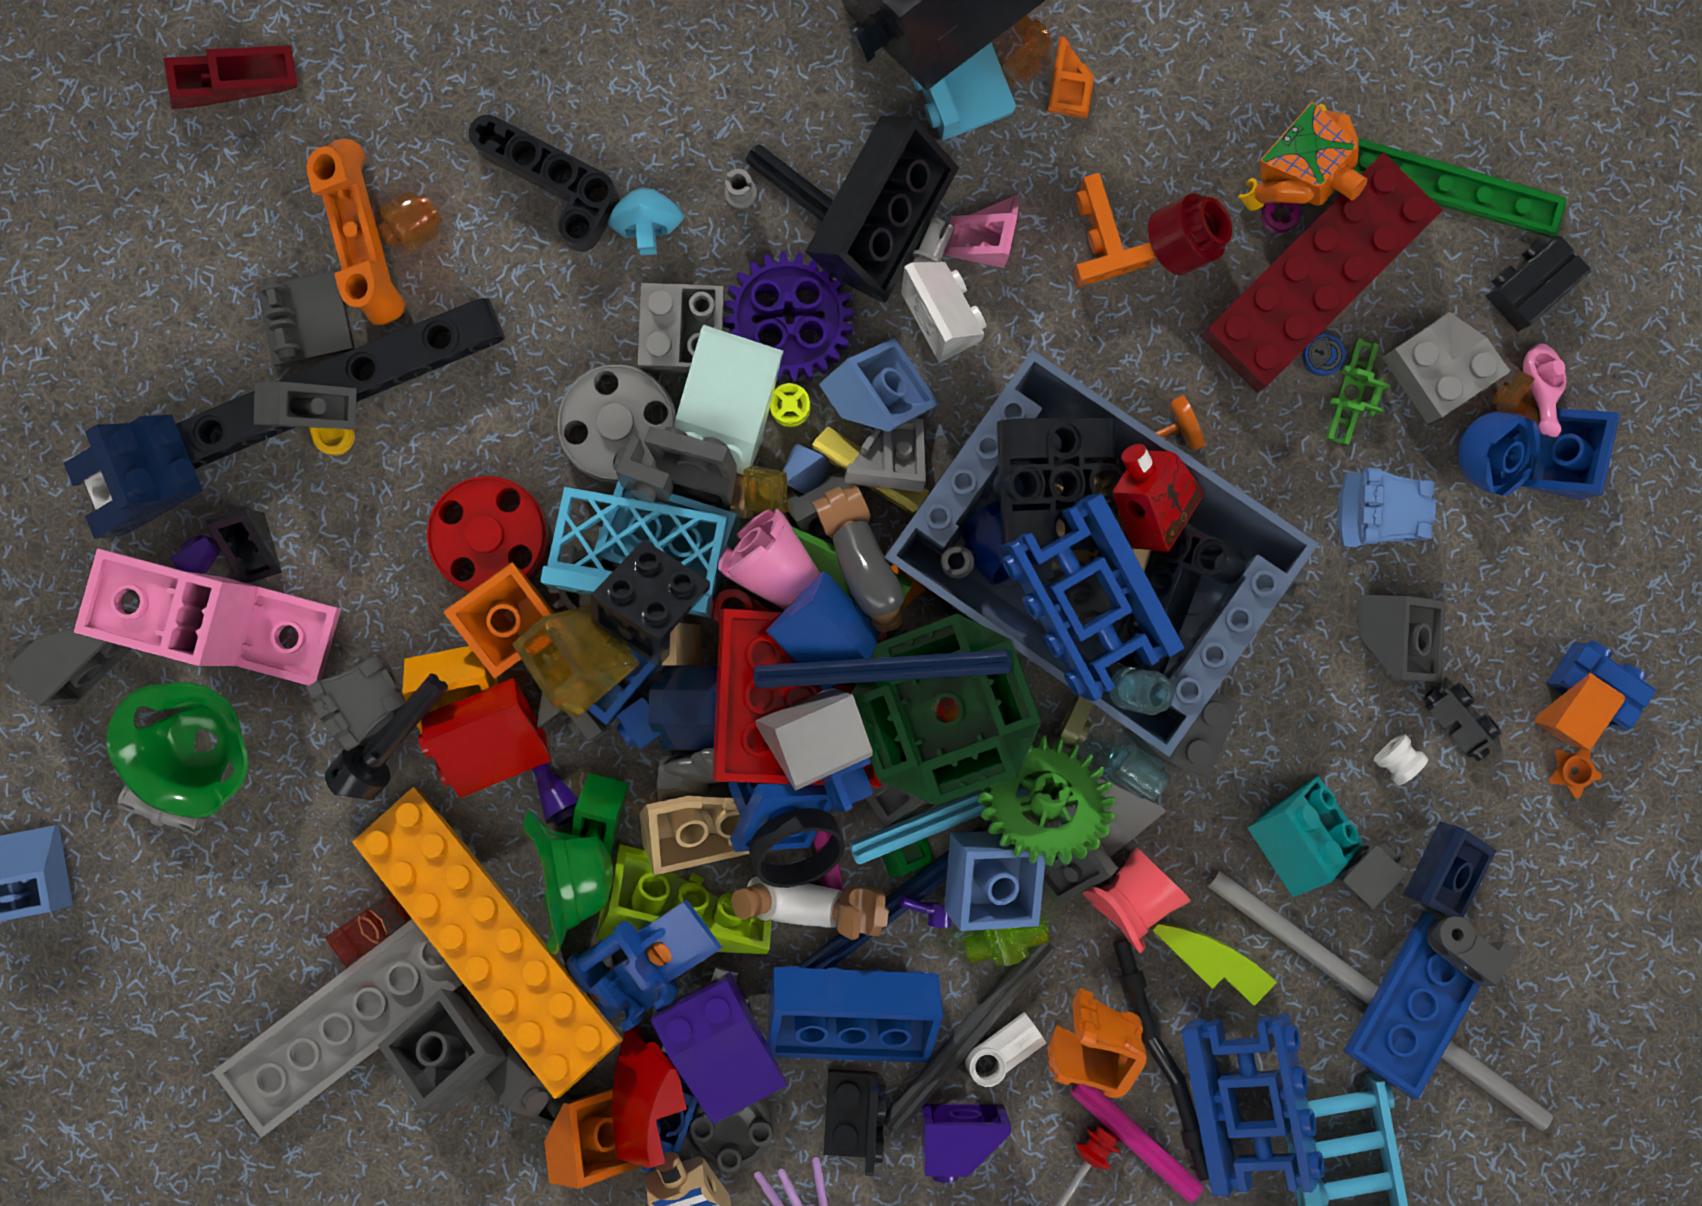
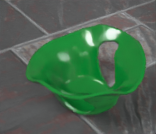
M188 682L154 684L141 687L130 693L118 705L107 729V752L121 779L140 800L165 813L188 818L211 816L219 811L237 792L245 779L248 769V755L237 714L227 699L209 687ZM140 706L149 707L155 711L187 707L149 726L137 727L134 724V715ZM200 729H208L218 736V741L213 750L207 752L195 751L193 747L196 733ZM230 761L234 772L226 781L220 783L222 774Z
M527 810L523 830L533 840L544 871L545 908L550 922V937L546 948L548 952L556 955L561 949L567 930L579 925L581 921L596 914L608 904L613 881L612 862L608 850L601 839L595 836L581 838L563 832L551 831L531 810Z

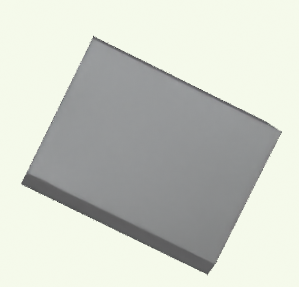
M832 687L756 720L758 730L795 791L873 755L854 696Z

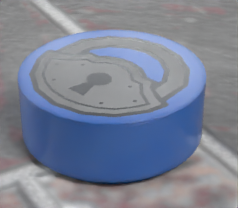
M1330 334L1318 335L1302 353V360L1306 369L1317 376H1328L1335 373L1344 364L1346 358V350L1343 343L1337 337Z

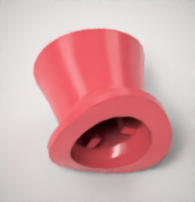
M1136 845L1109 885L1105 884L1101 889L1091 887L1082 892L1083 896L1095 908L1122 930L1125 937L1140 954L1146 949L1143 936L1149 932L1148 928L1171 912L1191 902L1188 896Z

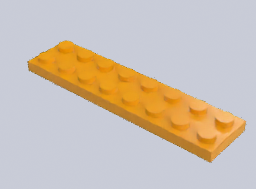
M412 787L352 841L361 855L554 1099L560 1098L623 1040L587 994L582 991L557 957L548 952L545 942L419 788Z

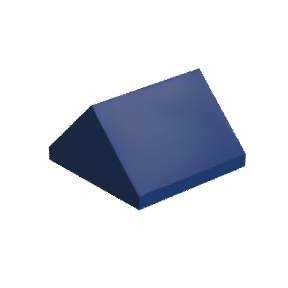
M1536 407L1533 421L1539 426L1540 413L1538 407ZM1556 409L1561 432L1557 437L1540 435L1538 457L1530 455L1526 467L1533 470L1521 487L1577 500L1603 495L1620 414L1608 411Z
M822 571L766 630L767 634L795 663L871 658L880 635V631L875 629L872 621L826 571ZM826 684V685H816V686H817L821 691H826V690L830 689L831 687H833V686L836 685V684Z

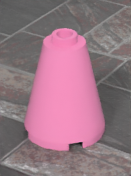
M770 509L766 510L749 521L736 534L741 539L734 550L727 545L718 561V570L725 577L784 611L820 574L788 520L778 509L775 510V514Z

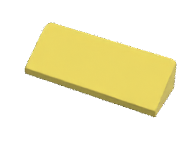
M827 427L812 444L813 451L825 456L831 464L846 472L848 465L855 461L861 449L860 446L830 427ZM867 486L910 515L916 514L929 494V491L925 488L923 492Z

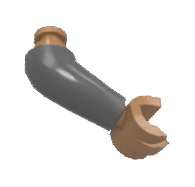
M856 485L843 490L839 486L824 492L822 498L812 501V505L819 517L824 532L833 539L839 566L852 596L859 604L860 610L870 615L872 624L877 631L889 632L897 629L903 622L901 611H899L905 598L903 589L886 558H884L885 556L868 524L871 516L862 493Z

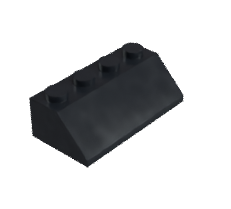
M880 116L805 252L829 276L879 302L886 303L904 270V266L907 265L959 167L916 117Z

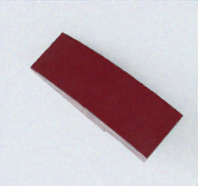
M291 45L206 49V56L163 58L171 109L195 108L275 94L297 88Z

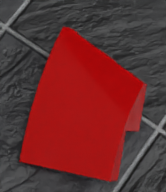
M636 1025L632 1029L625 1031L615 1066L612 1095L613 1136L617 1159L646 1168H653L665 1163L656 1120L686 1110L687 1108L678 1070L670 1058L664 1056L655 1042L645 1043L643 1041L641 1027Z

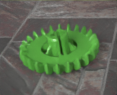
M1043 735L1037 748H1034L1033 745L1031 746L1017 777L982 789L983 792L979 794L978 802L986 806L981 812V817L987 821H994L990 824L988 832L991 834L1001 833L1003 835L999 842V845L1002 847L1010 844L1015 845L1014 856L1019 857L1024 851L1028 852L1029 862L1035 863L1039 856H1043L1048 866H1052L1055 857L1058 856L1063 864L1068 865L1072 860V854L1079 859H1085L1088 852L1087 848L1090 850L1098 849L1101 843L1099 838L1108 836L1110 828L1106 824L1113 822L1115 813L1105 810L1114 806L1116 798L1114 796L1104 797V795L1111 789L1112 782H1097L1104 772V767L1102 766L1092 771L1088 769L1093 759L1092 754H1089L1080 761L1076 759L1079 749L1078 744L1074 745L1068 753H1064L1063 738H1059L1053 749H1049L1047 737ZM1020 785L1029 792L1027 797H1016ZM1075 805L1076 810L1071 818L1065 807ZM1025 815H1030L1035 821H1038V825L1029 821ZM1057 819L1064 824L1059 827H1043L1044 823H1051Z

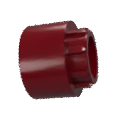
M1190 193L1153 212L1148 223V234L1152 249L1159 262L1169 272L1175 275H1185L1219 259L1223 255L1226 243L1232 237V224L1227 210L1217 199L1197 193Z

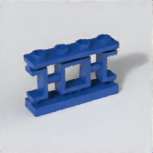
M1103 494L1088 495L1074 503L1075 506L1062 511L1072 531L1044 548L1040 549L1032 533H1024L1013 542H1008L1001 546L1005 555L1001 559L1002 564L1009 577L1013 581L1019 580L1026 595L1022 599L1029 614L1035 620L1040 619L1047 634L1043 638L1047 648L1055 658L1060 657L1068 671L1064 674V678L1069 688L1076 696L1081 695L1084 699L1092 701L1101 698V693L1109 692L1115 688L1105 668L1133 651H1137L1143 664L1154 665L1163 656L1171 657L1184 649L1178 634ZM1091 535L1102 557H1095L1080 566L1070 546ZM1055 556L1065 576L1043 587L1032 564L1039 565ZM1095 573L1113 607L1081 625L1064 591ZM1132 612L1144 634L1136 633L1121 642L1112 623ZM1097 633L1106 652L1085 663L1073 641L1082 642Z
M1289 1013L1279 1014L1278 1017L1273 1018L1271 1016H1262L1257 1022L1258 1038L1226 1040L1222 1019L1213 1020L1212 1022H1209L1208 1018L1192 1020L1181 1030L1212 1196H1229L1232 1190L1248 1192L1253 1185L1251 1171L1285 1170L1289 1191H1297L1299 1188H1303V1192H1313L1320 1179L1324 1177V1159L1322 1153L1315 1150L1313 1139L1317 1130L1314 1111L1307 1108L1305 1093H1308L1309 1087L1306 1069L1299 1066L1297 1051L1300 1050V1034L1297 1026L1291 1025ZM1276 1047L1280 1070L1257 1071L1254 1053L1271 1052ZM1237 1054L1240 1072L1224 1073L1219 1078L1215 1055ZM1269 1086L1275 1120L1241 1122L1235 1088ZM1290 1130H1292L1296 1153L1273 1154L1270 1137L1287 1136ZM1253 1137L1256 1154L1239 1155L1235 1161L1231 1138Z

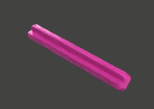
M1075 1083L1071 1089L1073 1097L1189 1203L1194 1202L1200 1196L1204 1189L1201 1183L1114 1102L1103 1095L1101 1090Z

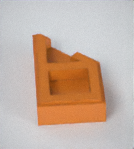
M1059 37L1047 112L1087 119L1094 75L1074 53L1067 38Z

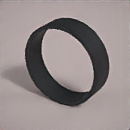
M815 808L796 809L774 817L757 830L749 845L750 857L758 878L763 883L778 888L796 887L819 879L838 864L845 850L844 840L834 817L824 810ZM806 831H824L832 834L829 841L820 851L803 861L789 865H769L762 862L765 854L775 844L789 836Z

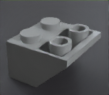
M641 283L638 342L639 368L647 373L688 374L703 325L723 330L724 286Z

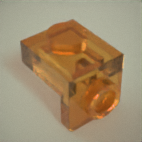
M1027 15L1019 20L1015 27V32L1026 44L1004 63L1002 70L1006 81L1011 86H1014L1020 79L1027 83L1041 70L1043 64L1040 61L1048 55L1051 45L1050 35L1046 27L1037 19L1032 21Z
M1519 371L1511 384L1504 382L1493 399V404L1497 405L1496 412L1517 413L1535 421L1539 426L1540 413L1535 399L1531 398L1535 378Z

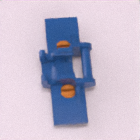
M686 899L653 922L641 927L638 931L629 922L624 921L615 926L614 933L584 953L577 952L570 956L567 960V966L579 987L587 994L607 1020H610L622 1011L625 1012L626 1019L621 1023L624 1031H628L641 1022L647 1009L655 1006L660 1011L670 1005L678 991L675 978L719 951L722 946ZM622 948L628 958L613 968L607 967L602 960Z

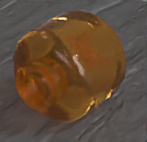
M406 191L381 206L379 213L383 223L378 225L377 229L390 248L397 244L400 249L410 253L437 237L439 232L438 224L442 220L435 206L424 193L419 196L413 191Z

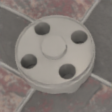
M606 365L586 372L569 387L562 399L558 412V435L565 454L580 471L597 481L617 485L618 476L616 470H614V462L622 446L627 447L632 436L640 438L645 451L641 464L651 467L654 458L644 442L650 427L665 430L666 427H674L677 412L665 388L647 372L628 365ZM607 376L616 377L618 379V387L614 393L610 395L600 394L599 384L601 380ZM661 405L668 409L667 419L663 423L653 425L648 422L647 415L651 408ZM577 425H585L588 429L586 440L581 444H571L569 441L571 429Z

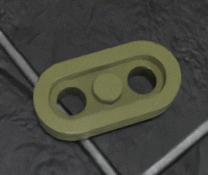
M1075 695L1056 735L1055 742L1059 738H1063V746L1070 749L1075 743L1082 745L1092 725V722L1087 721V718L1094 704L1084 699L1081 695Z

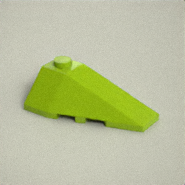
M619 844L612 866L613 881L608 904L600 911L596 939L603 940L614 933L615 926L624 921L632 924L638 931L641 927L653 922L687 899L721 944L722 948L717 952L767 954L769 952L772 920L764 921L756 916L742 920L733 911L731 903L732 893H725L718 898L701 886L704 878L695 873H692L688 881L673 872L654 875L645 850Z

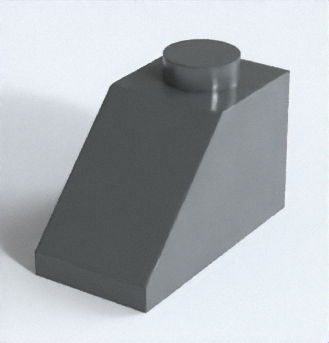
M281 381L255 382L254 425L355 430L356 388Z

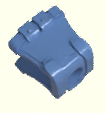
M1366 467L1362 475L1361 473L1349 472L1344 474L1338 497L1339 512L1337 514L1340 545L1342 547L1356 548L1359 545L1377 544L1378 542H1416L1432 539L1433 525L1431 524L1434 523L1436 514V500L1432 498L1435 482L1395 476L1382 471L1381 468Z

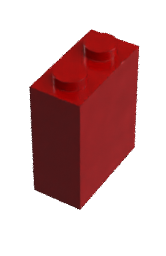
M514 678L427 713L421 719L422 734L418 735L420 748L426 758L433 757L437 763L436 768L442 783L445 786L451 785L459 798L552 761L545 730L543 727L537 728L538 718Z

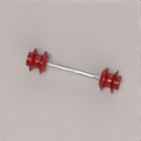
M1098 1125L1094 1130L1087 1126L1085 1129L1090 1136L1086 1143H1075L1078 1154L1084 1162L1055 1206H1065L1091 1166L1099 1170L1111 1169L1107 1157L1111 1152L1120 1154L1121 1150L1116 1146L1119 1141L1118 1137L1105 1127Z

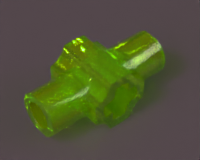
M1042 915L1040 916L1039 926L986 929L984 930L985 932L964 937L963 939L965 951L971 964L994 958L996 966L1004 965L1006 967L1030 957L1029 948L1050 942V934Z

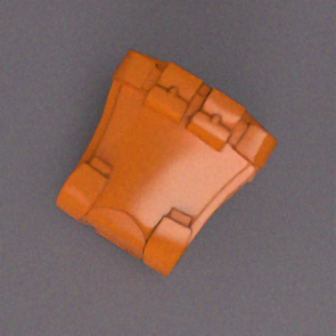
M1079 988L1072 1004L1075 1033L1058 1025L1055 1027L1048 1045L1049 1071L1054 1073V1081L1066 1086L1072 1082L1103 1090V1095L1111 1098L1123 1097L1131 1089L1146 1064V1048L1142 1043L1141 1036L1143 1032L1142 1020L1135 1013L1129 1011L1121 1013L1093 998V992Z

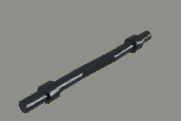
M1128 939L1114 942V948L1122 971L1119 979L1123 992L1128 993L1133 1012L1142 1020V1041L1170 1083L1183 1126V1130L1180 1131L1185 1149L1190 1150L1198 1180H1208L1209 1175L1199 1123L1185 1076L1157 1034L1144 988L1147 987L1143 970H1138Z

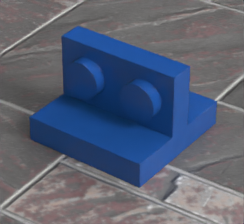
M729 782L728 787L741 817L730 837V841L735 852L749 851L751 839L757 830L780 814L802 808H815L829 812L832 805L824 785H807L795 791L791 784ZM818 831L794 834L781 840L770 850L809 848Z

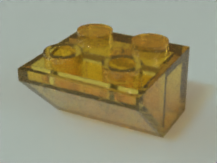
M591 605L543 616L512 643L549 703L576 719L640 664L628 646L591 622Z

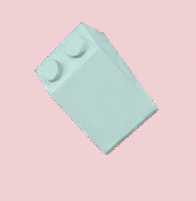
M703 325L676 415L674 428L682 430L689 437L704 440L705 437H712L724 442L729 447L737 464L736 473L748 476L761 445L784 351Z

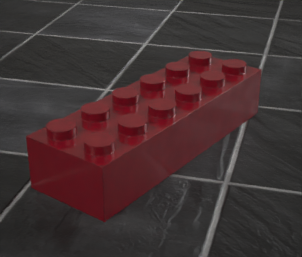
M1384 152L1361 174L1368 181L1356 199L1350 200L1341 194L1200 335L1257 393L1267 387L1443 211Z

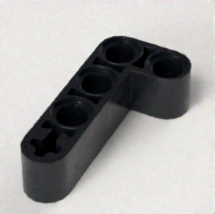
M481 115L477 117L470 125L469 139L478 153L495 165L567 201L568 203L558 222L560 234L567 245L575 251L586 252L593 249L608 225L607 222L612 210L619 202L618 192L611 178L604 172L495 116ZM496 133L500 141L506 145L505 150L501 144L493 140H488L485 143L484 137L486 135L493 137ZM528 150L536 151L535 159L531 163L526 165L518 164L519 156L523 152ZM559 170H572L571 178L565 183L554 182V176ZM604 187L608 189V195L604 200L600 202L589 200L590 193L595 188ZM581 222L589 224V230L585 236L581 238L570 236L571 229L575 224Z
M1184 527L1169 552L1152 551L1144 573L1176 633L1179 635L1200 578L1204 577L1223 584L1236 582L1245 571L1246 559L1242 551L1216 537ZM1187 541L1186 550L1179 556L1178 553L1181 545ZM1224 553L1223 562L1215 569L1214 565L1217 557ZM1171 581V589L1164 596V588ZM1132 612L1128 614L1119 637L1121 642L1136 633L1144 634ZM1135 650L1111 664V674L1121 683L1148 690L1159 684L1170 657L1163 656L1154 665L1143 664Z

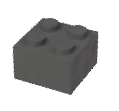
M442 988L378 1044V1047L420 1110L439 1114H446L508 1058L465 996Z

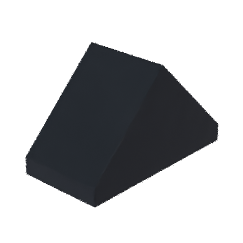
M244 508L206 520V527L241 582L250 583L282 573L264 512Z

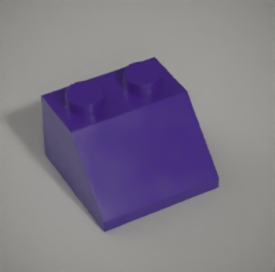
M925 1104L922 1107L921 1152L925 1176H932L934 1181L943 1183L955 1182L958 1180V1177H968L1011 1134V1124L1004 1105Z

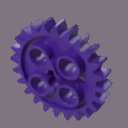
M781 251L778 263H774L771 257L766 254L764 255L763 268H760L751 261L749 263L751 276L749 277L741 272L737 273L736 280L741 288L729 286L728 295L735 301H724L723 306L725 312L732 314L723 318V327L733 329L728 333L761 343L759 336L765 332H773L778 335L781 342L773 346V348L783 350L784 352L776 384L780 382L783 374H788L789 380L793 384L796 383L798 373H803L808 382L812 381L813 368H816L822 374H826L828 370L826 359L836 364L839 362L840 355L836 349L847 350L849 341L841 335H852L854 329L853 325L844 322L852 319L855 312L854 309L843 307L850 302L851 298L850 293L838 294L843 282L837 279L830 282V276L824 270L821 272L816 270L817 263L813 259L808 265L803 264L801 252H798L794 262H788L785 251ZM803 289H810L817 295V301L812 304H804L797 299L796 293ZM761 293H770L776 298L777 302L773 306L764 307L758 304L755 298ZM784 311H790L791 316L795 318L793 324H786L785 318L782 317ZM815 313H822L824 315V318L819 319L817 317H812V315H814ZM754 317L764 319L760 323H754L752 321ZM813 329L818 332L821 340L815 344H807L800 338L799 334L803 330Z

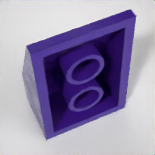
M731 972L676 999L664 1009L656 1010L651 1018V1022L669 1058L712 1124L788 1086Z

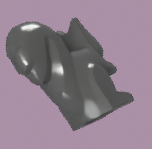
M705 748L691 755L661 756L657 780L658 802L669 800L670 797L679 798L684 796L733 798L729 791V782L712 781L714 748Z

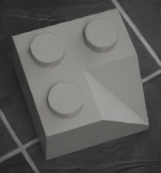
M1448 312L1382 356L1427 424L1444 417L1510 372L1489 339L1451 312Z

